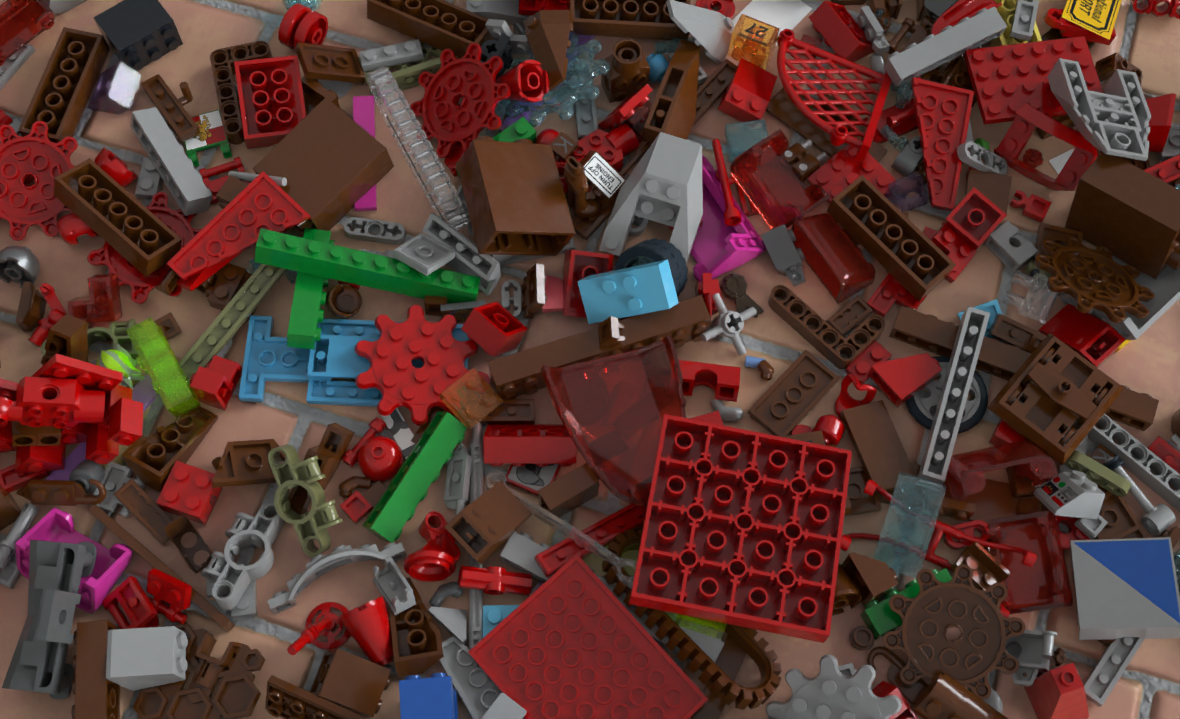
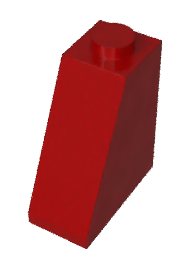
M928 353L875 363L871 366L868 376L898 408L939 376L942 368L935 358L931 357Z

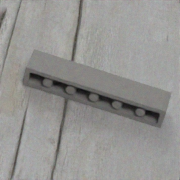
M995 6L988 10L983 8L972 18L965 17L953 27L949 25L942 29L939 34L927 36L919 44L912 43L901 53L898 51L888 56L884 69L897 88L911 81L913 77L917 78L963 55L966 50L975 49L1001 36L1007 25Z
M156 107L132 111L130 127L183 214L187 216L208 211L212 201V193L203 183L202 176L196 172L192 160L186 156L183 146L176 140L173 130L169 129L165 117L159 113Z

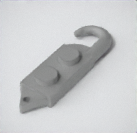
M463 443L458 445L448 461L444 493L445 505L455 510V516L465 508L470 485L472 457L469 456Z

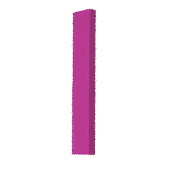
M374 95L353 96V120L375 138ZM376 185L355 203V211L377 210Z

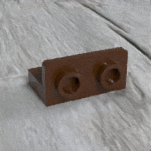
M976 541L961 552L951 567L955 571L958 565L966 564L970 566L973 571L972 583L979 590H985L994 583H1001L1011 574L1008 569Z

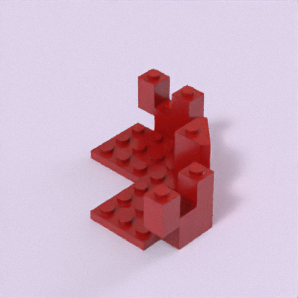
M56 353L31 377L76 379L86 390L105 391L103 424L78 423L74 427L61 429L60 445L12 447L11 421H8L5 427L0 428V453L16 451V473L25 472L30 474L42 470L65 469L66 445L86 442L85 459L92 460L97 464H108L119 455V444L124 446L132 445L142 437L143 403L132 400L133 389L118 385L123 381L122 372ZM0 378V396L16 401L19 383Z

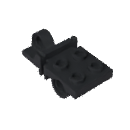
M502 34L499 41H485L481 46V62H487L495 55L499 56L503 61V68L497 74V79L504 74L506 69L509 70L513 63L510 36Z

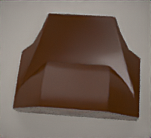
M31 282L23 283L16 323L23 331H33L39 325L38 321L44 318L47 303L41 292Z

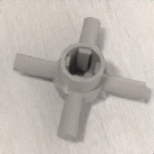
M719 292L713 294L712 300L719 315L714 318L712 328L701 334V339L706 342L715 336L730 337L739 356L747 353L739 333L744 327V321L757 314L756 309L751 307L741 313L727 311Z

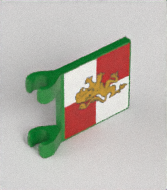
M219 109L191 117L199 127L200 133L184 141L187 157L192 160L194 167L200 165L196 153L220 146L225 159L232 157Z

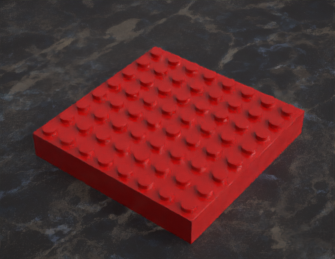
M664 414L629 604L824 643L830 636L852 451Z

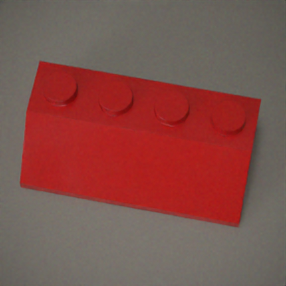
M488 424L483 436L484 463H490L491 466L513 463V466L518 467L525 466L526 464H535L539 467H545L549 464H558L562 467L572 466V464L577 463L578 424Z

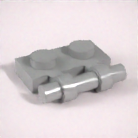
M113 462L108 463L101 482L106 488L107 496L103 502L96 504L99 508L114 513L117 505L123 506L119 515L128 518L130 511L113 494L131 479L130 476L133 472L131 468ZM136 476L133 480L144 489L146 484ZM98 488L95 490L94 495L99 494Z

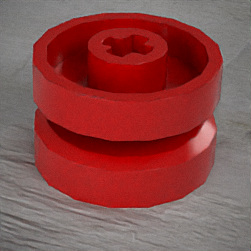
M300 3L294 4L289 8L281 21L278 39L281 44L291 49H295L297 43L322 45L328 31L327 17L312 11Z

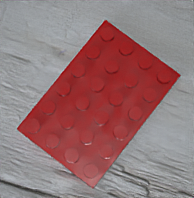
M1085 36L969 49L963 54L984 125L1014 121L1017 116L1016 112L1026 102L1050 117L1068 115L1052 93L1047 78L1059 58L1079 62L1087 89L1103 93Z

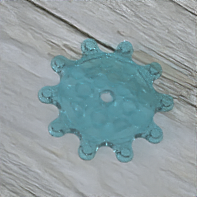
M570 32L568 40L571 41V45L566 51L568 65L565 80L551 91H548L541 101L531 103L513 100L506 107L507 116L515 118L519 114L528 111L530 112L528 117L529 123L533 127L542 124L544 118L553 112L558 113L562 120L571 118L574 114L573 104L578 99L586 98L591 100L599 95V88L592 84V80L596 76L608 72L610 69V64L605 59L593 60L594 56L602 49L601 42L592 39L586 44L579 46L577 45L579 36L574 32ZM534 56L528 59H514L511 63V69L525 60H535Z

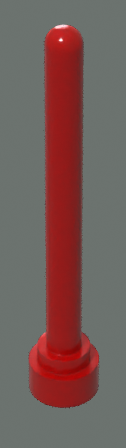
M713 139L712 147L726 206L725 213L723 214L724 222L727 226H735L741 223V214L734 207L719 139Z

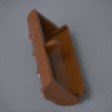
M940 673L910 706L911 711L923 719H1008L945 673Z

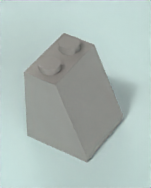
M175 626L108 630L106 679L131 691L185 680V671L188 667L186 660L188 639L186 633Z

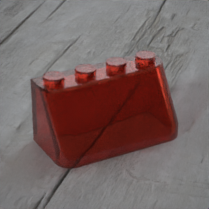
M829 213L812 215L793 222L791 229L797 239L793 242L795 248H801L805 262L837 304L873 284L876 274L874 266L865 260L860 248L855 247L850 240L849 234L841 229L838 222Z

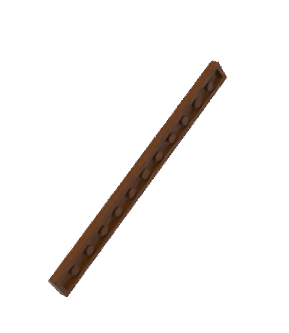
M725 59L697 89L696 115L693 126L725 93L737 67L728 59ZM647 142L619 172L625 180H627L652 143ZM620 188L610 199H599L596 197L594 200L599 204V212L591 218L577 217L572 222L575 233L587 241L611 215Z

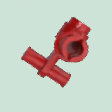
M47 283L41 284L40 292L52 310L47 318L38 321V327L28 339L40 348L48 337L50 328L67 314L55 294V289Z

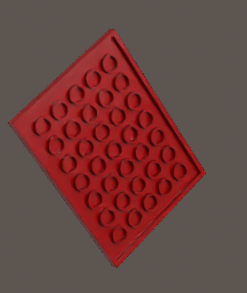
M577 554L468 651L499 689L527 711L524 716L525 719H689L709 700Z

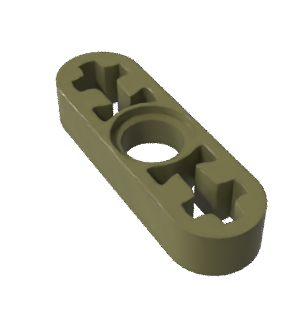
M1074 450L1065 462L1070 469L1085 473L1089 480L1114 495L1125 497L1131 487V483L1126 478L1079 451Z

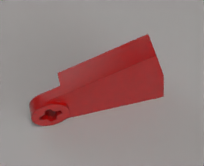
M1051 8L1044 16L1045 23L1052 28L1059 29L1063 37L1085 36L1086 41L1110 45L1116 36L1114 27L1110 40L1062 18L1064 9Z

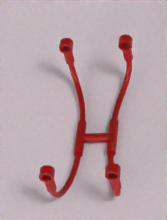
M873 480L866 482L864 493L872 496L876 490L895 506L920 520V523L932 528L934 527V532L928 542L929 544H927L928 547L924 550L911 543L907 544L893 538L867 533L842 535L840 547L841 550L847 552L852 539L881 541L904 548L915 556L944 569L948 568L954 571L951 568L953 564L934 554L943 533L958 540L963 539L971 543L976 541L981 546L1022 554V564L1030 568L1033 567L1037 559V554L1032 553L1030 550L977 539L963 534L962 531L925 514L921 515L898 501ZM1000 604V613L1008 618L1010 611Z

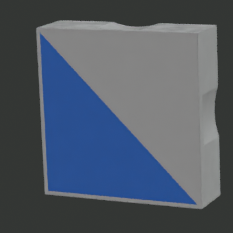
M1171 537L1070 540V558L1073 584L1076 591L1079 640L1117 639L1122 637H1139L1144 639L1180 638V597Z

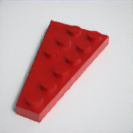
M262 171L172 257L167 264L183 280H186L255 246L261 229L282 233L310 219L311 216Z

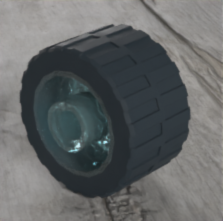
M653 238L638 243L625 250L615 263V270L668 259L677 297L684 290L688 279V268L682 253L675 245L663 239Z

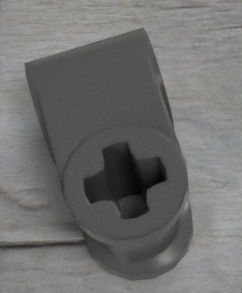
M920 136L913 137L891 166L908 178H910L923 158Z

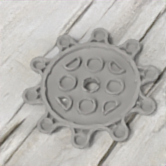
M827 654L821 657L819 663L820 671L814 678L804 676L799 669H789L785 674V681L792 690L791 698L786 702L774 700L766 706V713L772 719H888L891 715L901 710L902 703L895 695L878 697L872 692L871 685L876 676L872 666L864 664L858 668L854 675L845 676L840 672L835 656Z

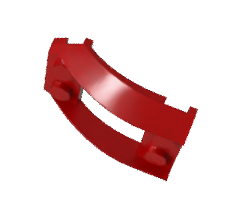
M1026 102L1016 112L1017 116L998 148L994 149V153L1004 158L1007 165L1013 170L1054 191H1076L1080 178L1099 155L1096 148L1084 139L1080 132L1060 123L1044 112L1038 111ZM1036 127L1076 146L1056 179L1018 159Z

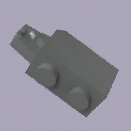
M785 224L762 234L763 242L778 273L782 276H787L794 287L806 282L803 272L804 265L802 263L805 257L800 247L795 248L793 242L797 239L792 229L787 230Z

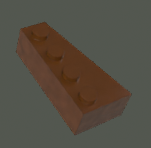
M66 314L52 326L45 345L46 353L41 360L42 366L56 353L88 362L87 322Z

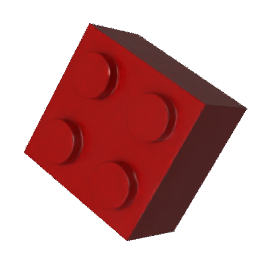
M973 187L941 224L947 223L976 250L1007 214Z
M497 301L473 308L461 328L469 339L477 342L483 348V351L492 357L516 349L528 331L525 325Z
M176 461L156 503L165 512L180 517L186 516L191 521L206 525L223 487L212 488L214 473Z

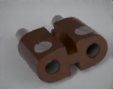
M807 139L802 144H793L777 156L779 166L786 172L790 171V176L798 182H802L818 170L820 163L827 158L825 152L816 157L811 153H806L807 148L813 144L810 139Z

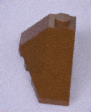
M198 406L176 418L174 423L166 427L161 426L157 428L156 432L146 438L144 436L139 438L122 454V458L143 483L161 492L175 462L187 463L217 421L218 416Z

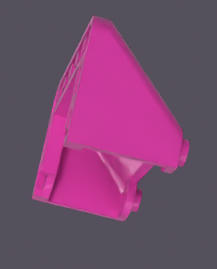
M702 155L703 224L698 228L691 250V255L697 262L693 267V275L698 281H701L702 273H711L712 279H716L759 257L767 249L733 196L734 207L740 211L742 221L735 226H727L725 224L723 214L725 213L726 206L721 183L716 179V171L704 155Z

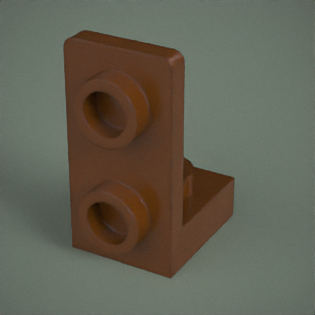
M1114 53L1096 62L1095 69L1100 82L1112 77L1116 69L1135 72L1141 86L1142 71L1119 54Z

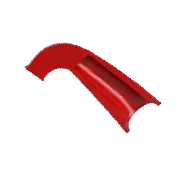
M959 0L935 21L932 27V34L935 36L945 27L957 25L965 17H974L983 8L988 10L994 6L995 8L1000 7L1003 4H997L994 0Z

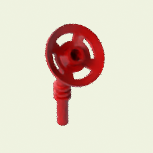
M326 602L316 606L309 613L305 630L302 631L301 636L287 648L288 653L295 655L306 644L310 643L324 650H332L344 645L351 634L346 629L342 637L336 640L335 637L343 629V623L336 614L330 613V608L338 609L343 614L349 610L336 602ZM322 610V613L316 617L314 624H311L314 616ZM321 634L327 637V643L321 642L316 638Z

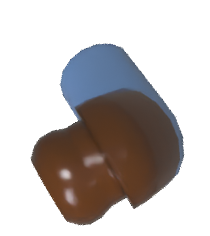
M746 356V367L759 369L761 371V379H772L774 368L765 359Z

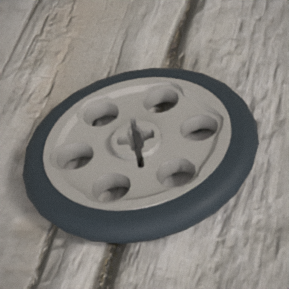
M948 356L933 357L939 362L942 371L939 374L940 380L932 381L923 388L929 392V397L924 399L916 393L905 402L909 413L914 419L929 430L934 419L929 409L932 407L937 408L950 361ZM976 370L974 371L969 390L973 394L974 400L966 401L958 434L969 431L976 426L984 417L987 409V388Z

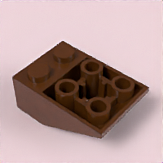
M500 481L462 509L445 528L477 562L483 564L533 514Z

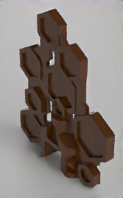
M188 623L172 625L186 633L188 639L186 647L187 664L189 666L191 661L196 672L186 690L182 689L190 674L188 669L185 671V680L140 690L133 705L139 718L221 719L223 715L225 719H239L251 716L261 695L253 683L255 675L252 673L260 671L266 660L258 649L251 650L248 645L243 643L229 642L220 661L210 657L217 641L210 632L203 629L193 630ZM222 679L220 686L212 701L210 697L214 691V688L218 680Z

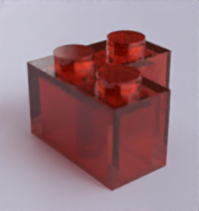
M118 273L95 274L87 278L89 297H75L67 301L69 315L84 320L87 323L112 322L123 317Z

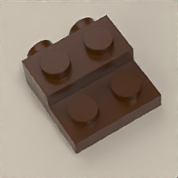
M230 263L217 271V281L214 286H209L206 293L211 307L223 310L252 274L248 273L245 268Z

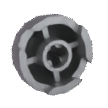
M8 246L1 250L0 279L8 284L10 281L21 284L20 288H23L24 282H31L34 285L40 271V264L32 251L23 246Z

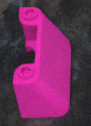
M55 507L15 543L17 568L27 579H29L30 540L72 544L80 542L93 543L97 550L95 566L91 575L81 577L80 589L78 590V594H81L80 604H76V607L87 613H94L102 605V601L108 596L132 560V550L127 545L115 543L110 549L74 530L73 517L68 512L61 511Z

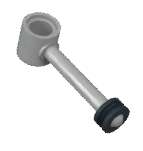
M1119 455L1108 458L1104 466L1126 478L1131 483L1130 493L1146 511L1145 515L1141 517V523L1150 534L1158 536L1176 521L1172 510L1164 504H1158L1156 507L1151 504L1121 467L1124 461L1118 459Z

